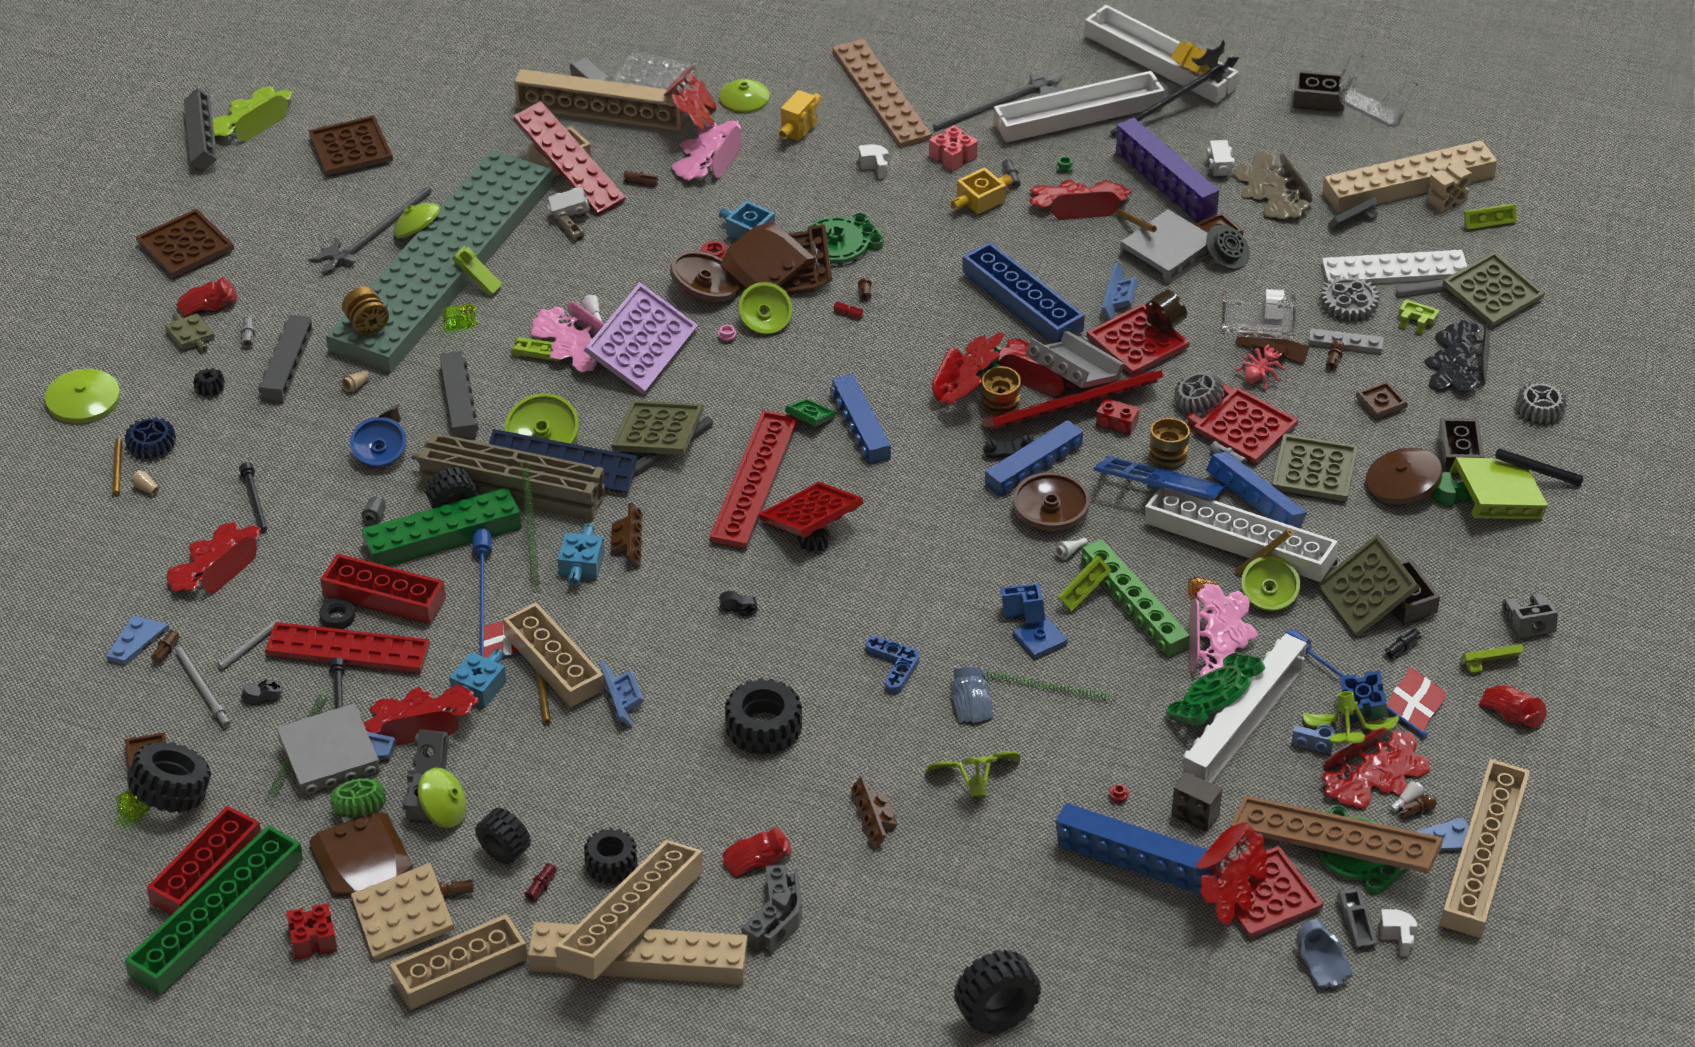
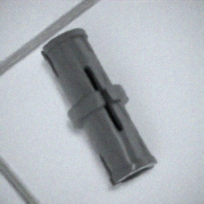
M1005 159L1002 162V167L1005 171L1004 175L1008 174V176H1011L1012 184L1010 187L1017 189L1021 186L1018 171L1014 168L1012 160Z

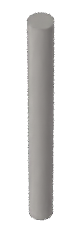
M277 619L273 620L219 662L218 667L223 670L270 634L275 622L279 621Z

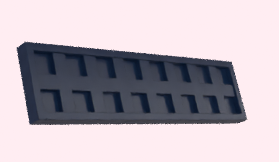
M497 429L492 430L489 444L591 465L594 468H604L603 484L605 489L629 494L638 459L634 455Z

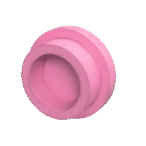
M723 325L718 332V336L721 340L731 341L736 337V330L731 325Z

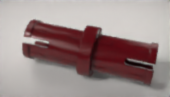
M546 863L539 875H535L532 880L533 883L524 893L526 899L535 902L543 889H547L550 879L557 872V868L553 864Z

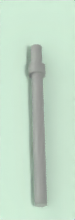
M178 647L175 650L176 654L212 708V714L216 719H219L223 727L230 726V721L225 715L226 711L222 705L217 703L183 648Z

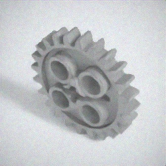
M1342 276V279L1335 277V281L1330 279L1329 284L1325 283V286L1322 287L1320 300L1321 304L1324 305V309H1328V313L1334 312V317L1341 315V319L1346 316L1348 320L1351 317L1358 320V316L1364 319L1365 314L1371 316V312L1375 313L1380 296H1378L1379 291H1376V286L1371 287V282L1365 283L1366 279L1360 281L1359 277L1352 279V276H1349V279H1346L1345 276Z

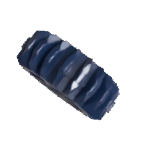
M149 416L148 419L142 418L141 421L135 420V424H130L129 428L126 429L124 439L126 448L131 452V455H136L137 458L142 457L143 460L146 458L152 460L153 457L166 456V452L171 451V448L175 446L176 433L169 421H165L164 418L158 419L157 416L155 418H150Z

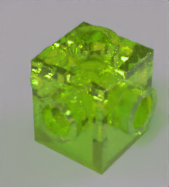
M130 789L121 793L116 798L117 812L121 817H126L131 822L143 816L145 812L151 809L144 802L137 800Z

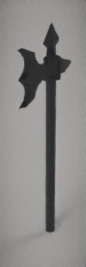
M1224 40L1215 49L1207 48L1201 58H1192V61L1197 66L1207 65L1210 68L1206 74L1133 118L1137 121L1143 120L1209 79L1214 80L1217 84L1223 80L1222 74L1225 73L1224 70L1228 67L1233 68L1240 57H1228L1226 62L1218 64V59L1225 50ZM1117 127L1110 131L1113 137L1116 136Z

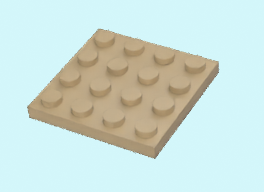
M431 863L351 894L374 961L455 930Z

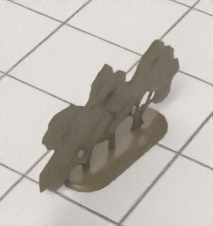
M1263 151L1253 156L1252 165H1238L1236 170L1233 171V175L1238 180L1249 182V185L1242 189L1241 197H1253V199L1257 200L1269 199L1264 207V216L1277 217L1279 219H1286L1290 216L1293 218L1301 217L1302 211L1309 207V203L1313 202L1312 194L1306 181L1284 153L1280 155L1282 166L1275 165V154ZM1284 169L1289 178L1280 176L1279 172ZM1291 180L1297 189H1287L1285 187L1286 182ZM1300 193L1305 198V200L1299 199ZM1295 194L1293 195L1295 198L1292 201H1289L1288 199L1290 195Z

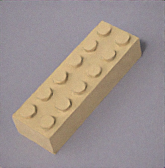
M537 602L503 619L504 636L570 708L604 691L602 672Z
M506 914L391 963L392 981L409 1009L412 1010L527 960L526 942Z

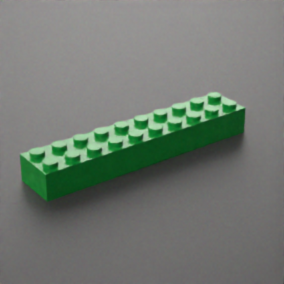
M268 825L124 959L128 976L161 995L303 860L301 843Z

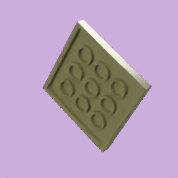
M1495 251L1445 278L1442 283L1445 288L1491 327L1539 301L1545 294Z
M632 400L611 444L612 451L684 455L704 411L703 404Z
M1283 434L1272 486L1278 491L1347 502L1358 445Z
M1378 534L1325 575L1321 582H1317L1358 637L1420 588Z

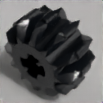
M206 367L205 370H199V373L194 374L193 385L198 395L203 394L204 397L207 395L212 397L213 394L219 395V391L224 390L225 378L220 370H215L214 367L211 369Z
M827 526L813 531L807 537L798 535L801 548L806 549L807 552L814 551L815 553L817 550L824 551V548L829 546L831 539Z

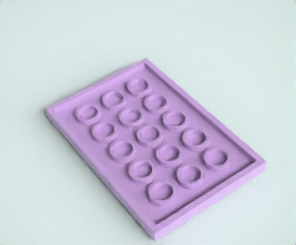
M639 282L585 347L584 352L638 392L644 394L698 325Z

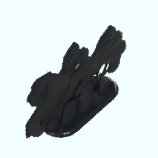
M1469 319L1451 324L1435 334L1438 341L1447 345L1448 348L1446 350H1439L1434 356L1424 360L1429 367L1439 369V371L1431 375L1430 386L1442 389L1453 384L1458 391H1471L1472 387L1480 383V380L1474 376V372L1477 370H1481L1482 380L1486 382L1490 350L1488 324L1484 327L1483 339L1476 335L1482 331L1483 325L1471 323ZM1466 337H1474L1473 340L1475 341H1469ZM1475 344H1483L1482 353H1472L1471 347ZM1476 357H1481V366L1472 365Z

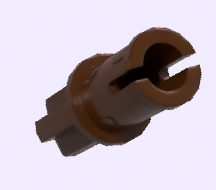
M625 170L623 175V181L635 182L638 185H641V183L649 185L658 184L657 175L644 174L642 171L639 173Z
M169 630L164 639L158 642V647L151 655V659L159 663L167 653H170L173 645L180 638L178 636L179 633L175 630Z

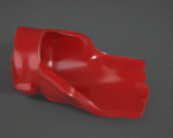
M221 277L216 282L211 281L203 286L190 289L178 298L176 306L185 318L199 310L217 311L236 301L237 292L230 281Z
M1496 685L1492 688H1487L1479 702L1480 707L1498 711L1504 720L1510 723L1536 728L1546 718V706L1542 699L1535 698L1525 692H1520L1513 686Z
M775 826L768 832H759L751 838L736 841L722 853L724 855L723 863L727 869H730V873L737 878L752 868L773 866L783 857L790 855L792 848L788 837H786L781 829Z

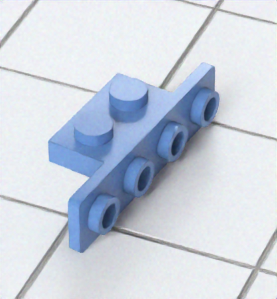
M1118 262L1114 263L1104 302L1101 306L1102 313L1106 315L1108 320L1113 319L1115 309L1126 308L1132 305L1138 284L1135 277L1124 280L1125 274Z
M604 661L599 662L602 668L600 671L607 682L605 687L609 694L612 695L610 701L618 711L615 713L616 717L621 723L624 722L628 727H631L632 722L628 711L645 702L635 675L629 670L615 678L612 669Z

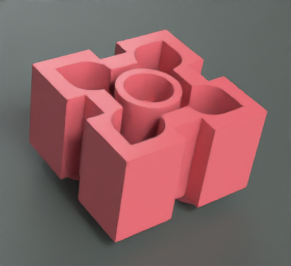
M955 125L946 129L944 134H938L929 139V156L937 162L942 160L943 166L952 172L960 168L963 161L968 163L977 158L978 141L970 135H964V131Z

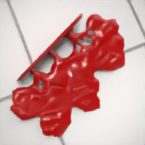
M690 66L672 82L663 95L666 96L675 90L677 95L671 94L675 105L682 112L690 115L694 125L704 129L705 124L702 118L707 123L715 125L705 105L711 109H717V106L710 93L706 90L705 84L694 75L689 74L692 70V66ZM682 81L688 85L689 90L683 86ZM678 85L682 88L683 93L677 88Z
M1066 180L1060 183V187L1049 185L1034 186L1030 191L1038 196L1031 198L1030 203L1040 207L1051 205V212L1054 217L1063 220L1105 217L1114 214L1119 208L1120 201L1127 199V195L1131 194L1132 191L1124 188L1123 185L1109 180L1098 182L1091 188L1086 187L1082 183Z
M998 332L988 340L985 335L974 338L973 341L966 345L965 351L967 353L965 355H962L956 348H950L947 351L932 382L933 394L939 403L951 405L981 384V378L975 374L1000 357L998 351L992 352L991 350L1000 344L1005 336L1004 333Z
M1017 338L1007 340L1009 347H1001L1000 357L998 358L1000 366L1015 370L1020 376L1021 385L1052 397L1059 396L1063 392L1064 384L1072 389L1079 387L1071 381H1065L1066 378H1062L1059 374L1026 356L1025 354L1029 343Z
M236 522L220 525L213 532L212 540H199L189 544L192 550L189 557L193 558L194 561L187 564H179L168 569L167 584L172 586L171 590L174 592L181 590L192 591L199 586V580L202 579V586L206 592H217L253 561L257 551L255 539L259 537L258 531L261 528L251 525L238 530ZM204 573L200 577H194L195 574Z
M455 685L447 689L436 699L432 698V693L423 692L422 688L417 687L408 692L402 701L395 700L394 698L376 701L370 707V710L376 716L364 722V726L368 732L375 734L380 732L381 735L394 737L396 740L395 745L414 743L419 730L448 732L449 736L458 730L459 720L456 716L467 715L471 707L479 701L477 697H473L474 692L465 689L461 685Z
M1381 727L1365 736L1363 742L1352 743L1334 754L1323 767L1325 771L1333 770L1340 765L1341 768L1338 773L1330 771L1323 774L1322 780L1327 786L1324 793L1330 798H1337L1341 804L1365 809L1371 800V787L1377 786L1381 792H1394L1396 795L1401 796L1407 787L1404 779L1405 775L1419 777L1429 773L1430 762L1428 758L1420 754H1414L1418 741L1410 732L1404 733L1394 730L1391 733L1390 741L1383 743L1380 741L1386 735L1387 729ZM1377 745V753H1364L1366 750ZM1384 747H1389L1390 751H1387ZM1359 754L1363 758V763L1359 766H1351L1347 763V761ZM1346 768L1350 772V778L1348 780H1346L1344 777V772H1347Z
M1247 822L1236 824L1225 830L1196 864L1197 868L1201 870L1213 867V874L1211 876L1205 874L1202 876L1200 892L1206 903L1217 904L1218 920L1224 922L1225 925H1229L1234 917L1235 903H1238L1242 910H1251L1249 875L1254 876L1258 880L1267 877V853L1263 847L1264 839L1262 833H1256ZM1244 844L1245 846H1247L1248 851H1243L1240 845L1243 846ZM1236 846V855L1234 858H1230L1228 854ZM1225 859L1223 867L1220 868L1218 864Z

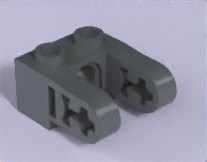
M1542 593L1532 594L1530 596L1531 606L1528 607L1519 606L1515 598L1503 599V612L1519 638L1556 632L1558 612Z

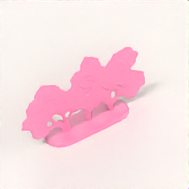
M727 121L720 126H717L716 123H714L715 125L704 123V129L698 127L696 130L698 138L688 139L679 144L681 148H684L685 154H691V156L681 159L671 166L675 174L690 181L695 177L706 176L708 173L707 167L712 164L714 176L720 178L741 148L742 133L741 127L738 124L739 121ZM709 162L706 165L699 166L701 163Z
M570 301L568 304V312L571 317L564 316L565 312L561 307H554L550 310L541 309L537 313L538 317L533 320L531 335L541 338H556V341L551 343L553 351L550 353V358L564 359L568 356L573 357L572 365L578 371H593L597 365L596 360L585 353L584 349L593 339L590 337V334L595 336L605 323L574 301ZM566 319V321L570 320V322L568 323H559L558 321ZM574 322L584 330L575 329Z
M1205 583L1204 588L1197 592L1198 598L1204 604V609L1199 612V601L1196 598L1192 601L1189 615L1190 670L1194 672L1197 669L1199 656H1201L1206 666L1201 669L1200 677L1217 668L1224 667L1223 659L1226 656L1234 653L1237 647L1244 648L1248 644V640H1253L1259 636L1251 624L1244 623L1241 620L1249 612L1250 600L1238 590L1225 596L1218 585ZM1207 610H1212V614L1207 613ZM1200 617L1208 621L1204 631H1200ZM1200 636H1207L1210 639V647L1206 651L1200 650ZM1207 655L1213 656L1217 660V664L1210 662V657H1207ZM1208 664L1212 665L1213 669H1210Z

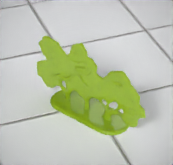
M262 87L252 94L251 99L231 101L230 106L232 107L229 108V112L232 113L231 115L212 118L214 136H228L235 129L238 139L241 141L250 140L284 118L288 108L286 100L291 98L293 92L289 90L274 92L273 87Z

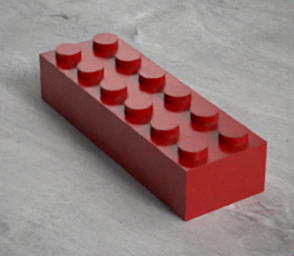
M338 553L320 579L322 594L325 597L333 599L343 598L352 604L428 624L431 623L446 598L445 585L442 580Z
M227 805L146 887L150 904L173 915L261 833L260 822Z

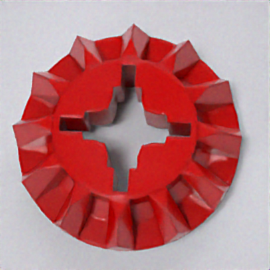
M710 241L702 245L700 252L709 253L723 259L728 247L722 242Z

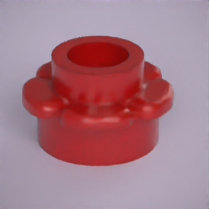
M1121 784L1112 786L1109 789L1110 798L1115 803H1123L1129 795V790Z

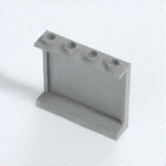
M1169 209L1148 222L1157 227L1156 232L1153 233L1141 227L1127 238H1124L1120 244L1121 256L1130 252L1163 272V282L1166 284L1171 283L1211 255L1206 245L1208 233Z
M1069 331L1063 333L1061 342L1044 345L1031 338L1025 354L1081 388L1119 380L1124 367L1123 362Z
M355 703L277 727L278 740L285 749L300 786L301 796L313 794L325 788H332L345 781L349 782L352 779L355 780L366 775H373L375 772L380 771L379 759Z

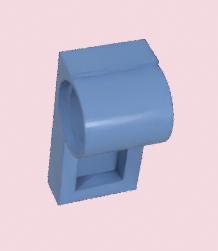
M1326 724L1318 726L1316 730L1295 725L1291 745L1331 754L1334 743L1330 742V737L1334 735L1335 731L1333 727Z

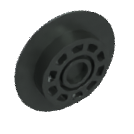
M1216 225L1209 230L1206 237V245L1211 256L1219 264L1227 268L1236 269L1248 262L1250 255L1249 246L1240 232L1227 225Z

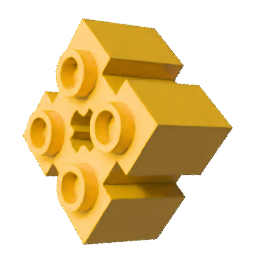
M1180 41L1171 56V59L1177 64L1200 76L1206 74L1207 70L1210 69L1207 65L1199 67L1192 61V58H1201L1206 51L1202 48L1199 49L1189 41L1187 43Z

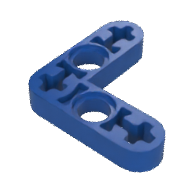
M871 636L866 639V652L868 654L895 663L885 679V690L890 694L900 693L919 664V652L914 648L879 636ZM893 649L896 650L897 653L890 654L887 651ZM905 669L907 672L899 673L898 670Z

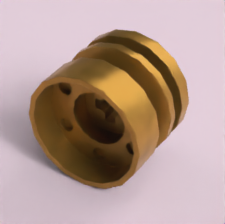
M364 286L358 287L350 291L343 299L342 311L357 333L367 336L376 334L387 324L389 311L374 289Z
M1004 366L991 368L983 374L982 406L988 413L997 416L1019 408L1021 390L1019 374L1015 370Z
M1163 418L1151 425L1149 445L1151 461L1163 467H1176L1185 463L1188 457L1190 428L1185 422L1176 418Z

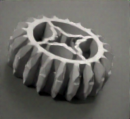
M1202 370L1200 373L1188 374V377L1182 378V382H1178L1177 387L1174 388V398L1177 405L1183 412L1187 411L1189 414L1193 412L1195 414H1198V412L1204 413L1205 410L1211 411V408L1217 407V403H1220L1221 398L1224 397V386L1221 379L1215 373L1211 374L1210 371L1204 373Z
M1535 382V384L1529 383L1528 386H1523L1519 390L1516 399L1517 411L1520 412V416H1525L1526 420L1531 419L1532 423L1535 421L1539 422V424L1541 422L1548 424L1549 421L1555 423L1556 420H1560L1564 416L1567 408L1566 395L1563 394V390H1558V386H1551V383L1548 385L1544 384V382L1542 384Z

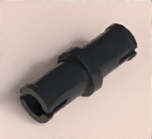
M1413 628L1406 635L1398 637L1395 643L1385 649V652H1387L1385 653L1386 656L1394 659L1402 651L1409 650L1413 643L1422 638L1420 631Z

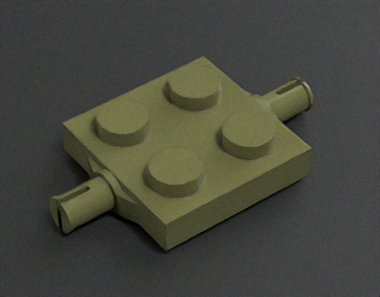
M174 313L172 318L175 321L165 324V331L182 350L198 347L201 352H206L208 347L204 343L215 339L214 332L198 314L182 318L179 313Z

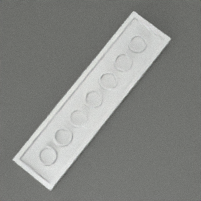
M1462 250L1322 258L1321 263L1328 284L1330 279L1335 281V277L1342 279V276H1345L1346 279H1349V276H1352V279L1359 277L1360 281L1366 279L1365 283L1371 282L1372 284L1443 280L1467 267Z

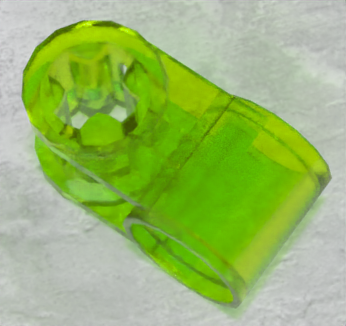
M472 303L445 307L442 311L445 328L454 330L477 325L476 306Z

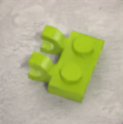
M1406 299L1399 309L1401 319L1399 327L1406 329L1410 319L1417 320L1419 325L1415 333L1422 335L1427 324H1434L1440 310Z

